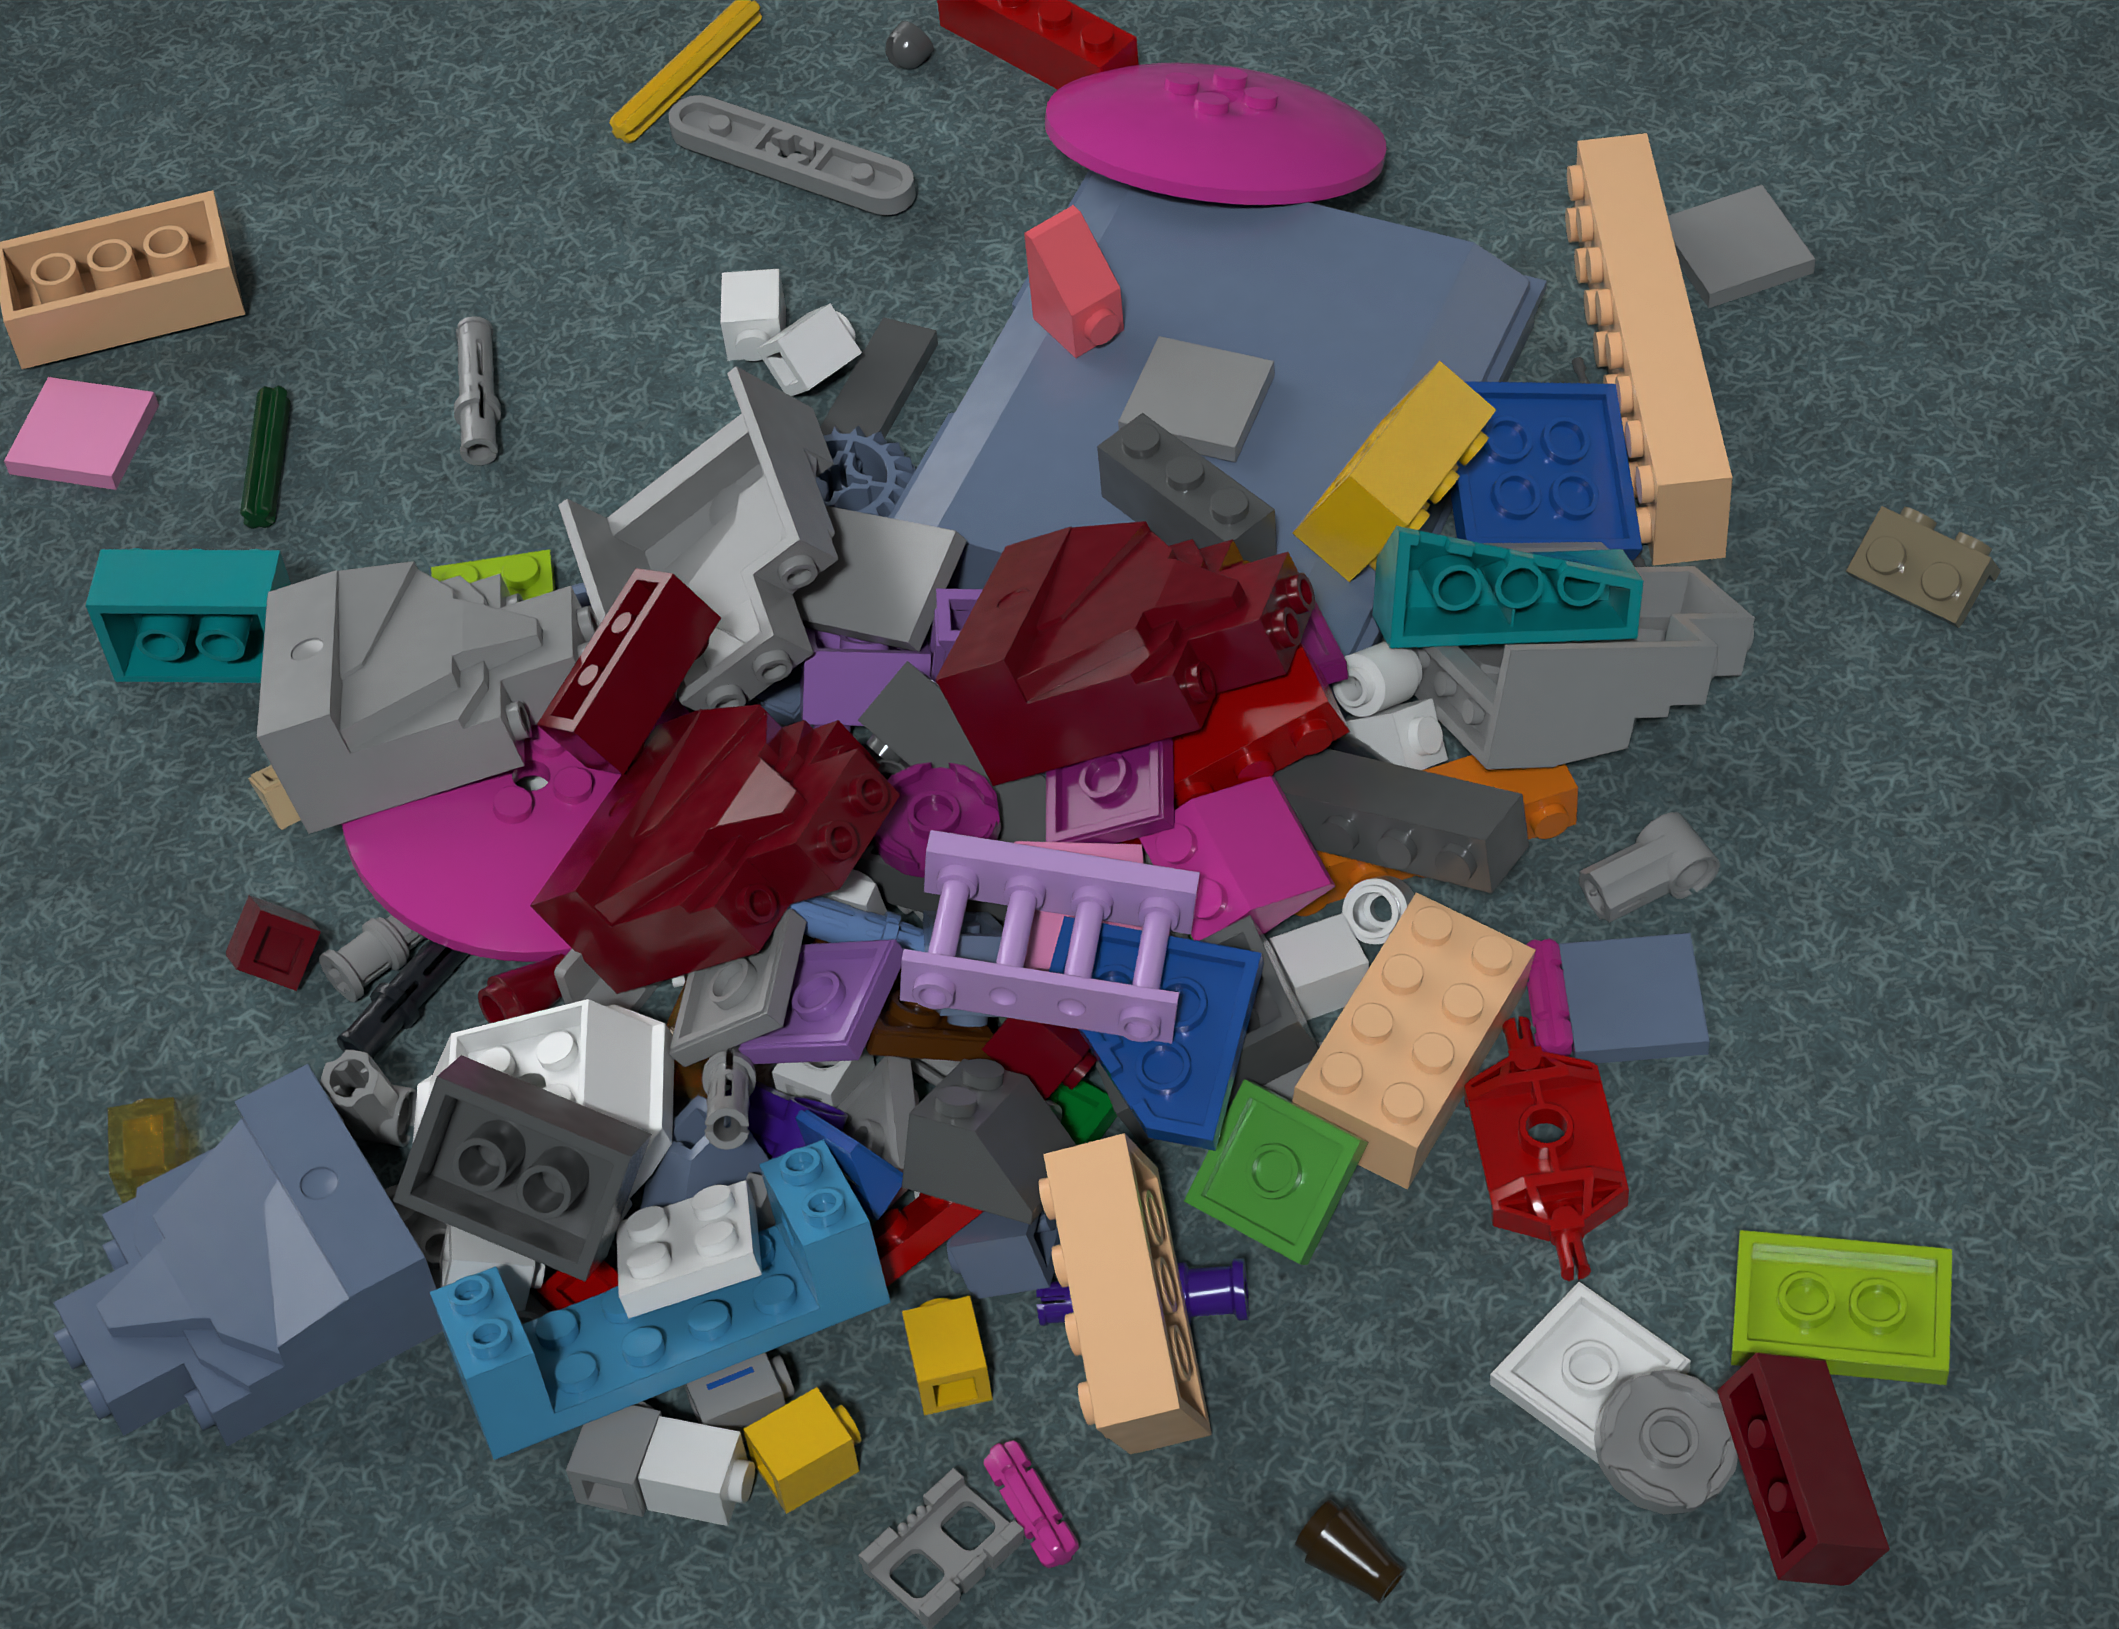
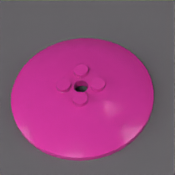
M1152 63L1095 73L1074 80L1059 88L1047 102L1045 114V129L1049 139L1062 153L1078 164L1110 179L1134 187L1200 201L1243 205H1281L1326 200L1354 192L1375 180L1382 172L1386 157V140L1383 133L1375 123L1355 108L1300 82L1269 73L1232 66L1202 63Z
M675 698L672 705L661 714L653 729L656 725L686 715L689 711ZM536 724L531 726L532 736L524 739L525 766L342 823L345 845L356 872L373 897L393 917L427 939L456 951L502 961L536 962L561 953L566 956L572 948L530 905L618 781L621 774L585 767ZM532 775L542 777L548 781L546 786L534 791L525 790L515 784L519 779Z

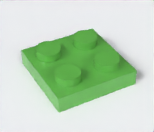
M1244 1079L1224 1118L1216 1151H1208L1184 1202L1294 1262L1308 1265L1369 1142L1267 1088Z

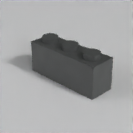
M1144 413L1138 415L1097 446L1102 497L1135 522L1146 521L1150 530L1168 546L1193 539L1197 548L1201 549L1233 539L1243 560L1253 562L1277 555L1275 509Z

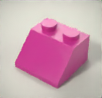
M1274 776L1261 777L1193 798L1174 810L1173 829L1139 837L1153 865L1200 872L1191 936L1195 941H1200L1249 915L1261 932L1265 934L1335 887L1334 882Z

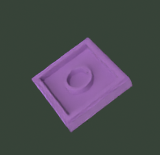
M896 939L801 945L783 1027L742 1043L738 1050L747 1056L753 1064L859 1060L899 973L904 950Z

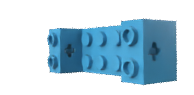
M824 1139L805 1147L793 1149L782 1156L759 1164L776 1223L775 1226L758 1232L762 1275L629 1319L619 1298V1288L616 1286L604 1293L563 1309L549 1312L525 1324H521L496 1266L475 1275L460 1278L452 1284L431 1291L430 1295L457 1372L493 1459L496 1460L891 1303L869 1219Z

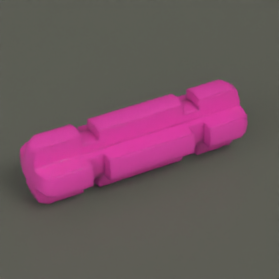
M1550 938L1543 941L1533 939L1526 945L1536 949L1529 974V982H1527L1532 1023L1537 1032L1534 1034L1536 1046H1541L1542 1051L1569 1056L1572 1052L1573 1034L1571 1022L1567 1017L1569 1015L1563 970L1560 968L1562 961L1559 944Z
M1012 1440L1004 1444L998 1443L990 1448V1454L984 1459V1466L995 1486L1000 1487L1004 1485V1488L999 1490L1016 1522L1024 1528L1025 1537L1029 1540L1033 1537L1035 1538V1541L1030 1543L1040 1563L1049 1569L1069 1563L1073 1559L1072 1556L1079 1549L1078 1540L1067 1522L1063 1521L1059 1524L1058 1520L1063 1518L1062 1513L1037 1471L1033 1468L1029 1471L1027 1470L1032 1464L1021 1444Z

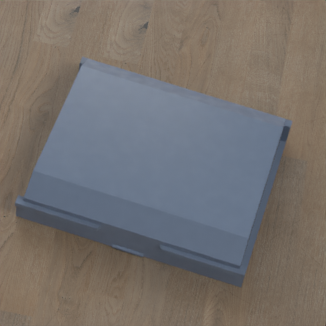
M1089 169L1067 208L1074 205L1081 211L1121 288L1124 331L1115 335L1107 343L1098 345L1075 358L1033 319L1028 275L1012 302L1013 313L956 412L948 413L888 518L957 531L967 541L946 589H983L1005 546L1071 526L1082 527L1135 522L1102 497L1097 446L1119 430L1118 421L1159 336L1274 361L1275 376L1237 461L1232 462L1205 455L1201 456L1275 509L1277 554L1289 552L1298 572L1304 573L1309 578L1314 590L1315 601L1343 656L1345 657L1382 643L1383 635L1372 616L1376 571L1367 565L1348 582L1293 534V531L1380 421L1439 361L1463 381L1507 382L1534 327V316L1547 289V281L1522 275L1476 243L1309 202L1281 205H1243L1175 197L1134 187ZM1450 490L1436 504L1429 499L1427 500L1430 506L1426 511L1430 516L1419 531L1441 534L1453 509ZM1332 683L1328 684L1344 719H1346L1349 712L1337 701Z

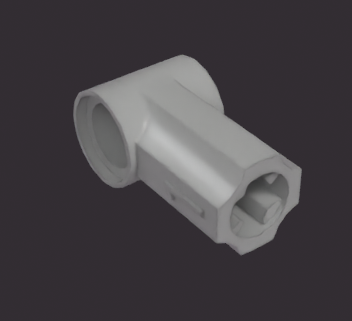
M1670 812L1651 821L1641 831L1635 844L1581 870L1579 885L1585 894L1587 903L1600 920L1606 919L1610 923L1668 893L1676 899H1683L1692 894L1689 890L1691 888L1696 892L1706 888L1718 874L1720 862L1684 816L1678 812Z
M345 1050L342 1056L335 1061L325 1063L320 1085L330 1097L331 1103L353 1139L404 1147L409 1143L411 1136L405 1134L408 1126H414L417 1097L415 1089L392 1085L370 1055L365 1052Z

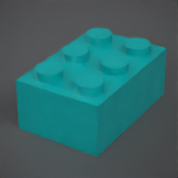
M101 549L85 606L115 682L261 683L268 592L289 586L291 582L280 550Z

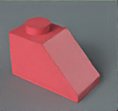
M1072 205L1024 233L1033 319L1075 358L1098 345L1107 343L1115 335L1124 331L1121 288L1081 211Z

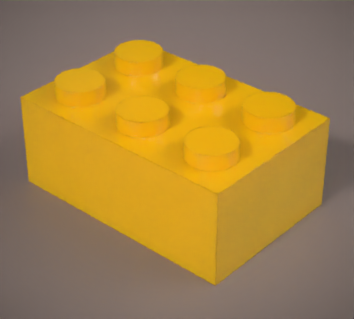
M1439 361L1380 421L1293 531V534L1348 582L1367 565L1376 571L1377 557L1395 527L1400 526L1419 530L1430 516L1426 511L1430 506L1427 500L1429 499L1434 504L1439 502L1460 477L1456 473L1459 468L1456 462L1459 461L1465 466L1487 442L1489 437L1481 430L1495 413L1496 409Z

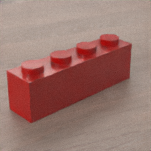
M937 0L941 27L1057 90L1074 80L1088 75L1139 65L1136 36L1068 0Z
M1301 642L1298 645L1287 674L1217 693L1202 728L1173 737L1174 810L1193 798L1261 777L1272 776L1275 772L1306 755H1313L1323 751L1332 741L1350 732L1324 674ZM1138 837V838H1134V839H1130V840L1118 842V843H1115V844H1142V843H1141V841H1140V839H1139V837Z

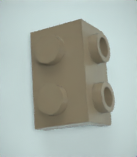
M1881 506L1846 572L1859 581L1960 628L1987 578L1995 582L2001 572L1994 560L1989 557L1992 549L1982 541L1962 532H1958L1955 540L1934 531L1937 523L1930 517L1912 508L1904 506L1901 513L1898 514Z

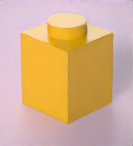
M970 1296L953 1300L948 1298L932 1299L917 1308L902 1311L907 1342L924 1415L991 1401L992 1394L988 1370Z
M817 1387L743 1429L751 1461L754 1462L756 1469L786 1514L860 1472L854 1446L860 1443L862 1439L856 1424L843 1405L832 1409Z

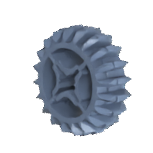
M835 425L831 434L824 435L834 464L816 477V483L825 506L888 518L915 472V467L911 463L910 457L904 456L899 442L887 444L881 431L866 437L860 426H857L850 434H842Z

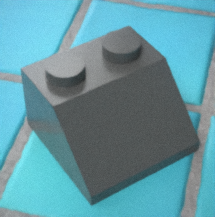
M963 1059L909 1113L902 1188L1031 1225L1044 1210L1039 1193V1179L1048 1177L1043 1154L1077 1145L1027 1076L1004 1070L1001 1064L992 1060Z

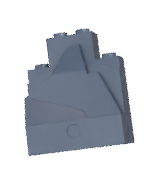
M308 1064L234 1101L241 1119L215 1148L137 1187L135 1198L102 1214L113 1240L103 1244L102 1247L114 1271L53 1302L65 1325L64 1328L53 1333L72 1370L85 1363L92 1377L80 1383L88 1401L99 1420L112 1414L123 1436L187 1402L202 1431L215 1425L226 1446H229L443 1331L430 1295L431 1291L436 1290V1286L424 1254Z

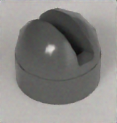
M901 21L890 33L885 46V53L889 62L897 68L903 67L905 69H914L923 64L934 51L929 37L919 27L908 21Z

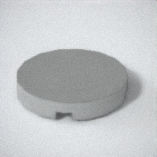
M1672 1370L1652 1371L1650 1375L1633 1377L1620 1384L1599 1413L1594 1435L1599 1466L1614 1490L1637 1507L1664 1515L1692 1512L1715 1499L1736 1471L1738 1455L1719 1395L1696 1377Z

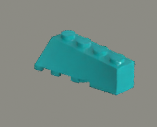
M1396 526L1377 557L1372 616L1389 648L1637 639L1644 580L1623 549L1522 552Z

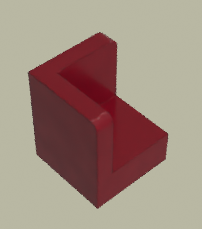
M249 895L227 947L226 956L236 970L297 991L321 931L308 916Z

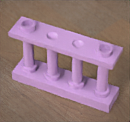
M931 830L926 848L924 892L940 895L928 952L904 949L900 1000L918 1003L930 1009L951 1008L1120 1035L1136 1042L1158 1041L1172 1044L1179 992L1160 990L1170 931L1191 934L1200 872ZM968 899L1008 906L996 963L955 957ZM1035 910L1075 916L1064 974L1023 968ZM1102 921L1143 927L1132 985L1091 979Z

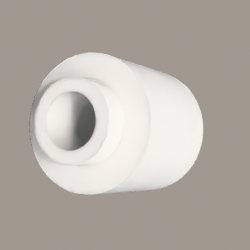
M1382 642L1345 656L1348 679L1332 683V687L1337 701L1347 712L1358 717H1367L1409 700L1416 692L1422 680V665L1417 654L1411 648H1389L1387 642Z
M1377 876L1357 883L1349 890L1343 902L1342 915L1345 916L1358 940L1368 944H1383L1411 902L1414 893L1405 882L1396 877ZM1380 896H1384L1391 905L1392 916L1390 920H1383L1375 913L1374 905Z

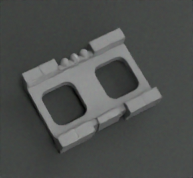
M954 1468L923 1495L926 1507L923 1505L916 1508L917 1516L909 1514L907 1516V1524L904 1522L899 1523L897 1527L898 1533L888 1527L858 1555L863 1572L878 1582L914 1614L927 1629H932L961 1602V1592L966 1594L986 1575L985 1570L988 1567L995 1570L1024 1543V1528L1014 1520L1009 1523L965 1485L964 1477ZM967 1506L975 1508L995 1526L994 1532L974 1550L961 1548L942 1531L943 1525L961 1508ZM913 1554H922L944 1573L943 1579L922 1598L911 1597L890 1578L892 1572Z

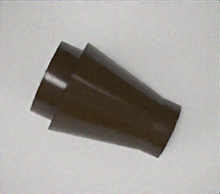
M1331 1499L1316 1511L1295 1542V1546L1307 1554L1305 1563L1368 1594L1379 1604L1398 1585L1407 1570L1391 1556L1350 1505L1342 1509Z

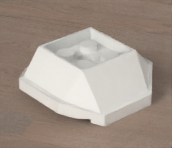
M589 999L451 1033L433 1075L417 1085L413 1142L436 1077L462 1055L652 1134L630 1192V1198L653 1174L672 1144L674 1058L669 1055L673 1036L666 1024L615 1004L604 1006ZM629 1198L627 1200L620 1221L623 1220V1218L632 1206V1202Z

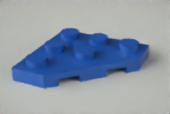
M1064 916L1049 972L1064 974L1075 918ZM1102 923L1091 979L1132 985L1142 930ZM1169 936L1160 990L1179 992L1172 1044L1158 1041L1136 1042L1120 1035L1078 1029L1148 1138L1216 1151L1264 966L1262 953Z

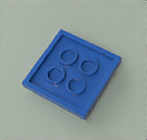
M1464 381L1491 404L1496 411L1481 430L1489 437L1484 446L1465 466L1459 461L1456 462L1459 466L1456 473L1460 477L1450 488L1457 538L1478 543L1602 542L1608 549H1623L1629 560H1634L1643 548L1616 384Z

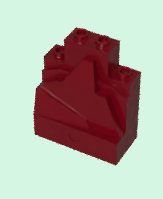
M1146 521L1082 527L1071 526L1005 546L935 680L991 784L995 786L1200 730L1217 693L1287 674L1312 610L1315 607V594L1309 578L1304 573L1298 572L1289 552L1250 562L1243 560L1233 539L1201 549L1197 548L1193 539L1168 546L1150 530Z
M760 704L699 709L655 726L644 742V749L634 763L629 765L624 775L620 776L530 906L575 952L582 953L584 961L616 994L759 953L790 904L830 893L842 887L900 794L878 771L880 764L839 720L814 729L806 720L782 728Z

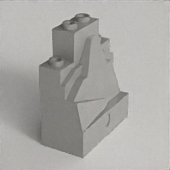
M737 366L727 374L741 410V414L607 518L569 499L564 500L558 505L599 625L635 568L673 573L721 617V620L709 637L707 649L694 661L677 688L680 703L695 711L699 709L745 706L747 702L774 682L787 677L793 668L813 654L792 594L801 587L813 582L818 574L838 560L831 540L835 531L816 483V477L834 463L813 408Z
M1602 542L1483 543L1522 552L1608 550ZM1695 566L1635 567L1644 580L1637 639L1413 647L1411 649L1417 654L1422 665V680L1414 695L1419 700L1433 699L1437 719L1486 769L1556 767L1627 749L1637 718L1668 717L1670 706L1705 705L1710 682L1714 676L1742 675L1746 654L1751 648L1754 639L1753 624L1755 617Z
M414 561L341 571L335 570L270 591L267 597L257 739L308 834L525 766L524 739L532 736L531 726L539 722L599 627L597 618L590 606L581 608L572 586L523 600L519 593L510 594L501 573L472 583H468L460 575L444 581H438L420 571Z

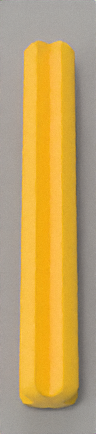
M735 0L611 117L609 123L612 127V134L617 139L621 138L626 143H633L761 21L760 5L755 0Z

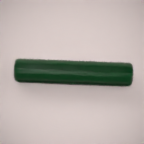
M279 385L274 388L262 387L256 397L240 514L244 517V525L251 529H255L258 526L269 528L275 521L291 401L287 398V390Z

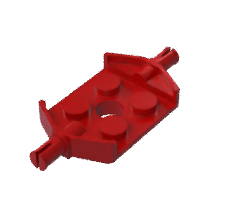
M1519 1016L1517 1031L1515 1018L1513 1017L1506 1020L1502 1025L1508 1046V1057L1471 1078L1464 1085L1465 1107H1469L1492 1207V1225L1541 1240L1551 1241L1556 1247L1561 1277L1567 1281L1574 1280L1575 1265L1578 1280L1583 1279L1591 1273L1583 1244L1584 1236L1627 1207L1629 1198V1187L1598 1065L1591 1061L1542 1051L1541 1046H1535L1530 1020L1527 1017ZM1547 1123L1559 1127L1564 1132V1136L1555 1142L1543 1143L1533 1139L1528 1134V1131L1538 1124Z

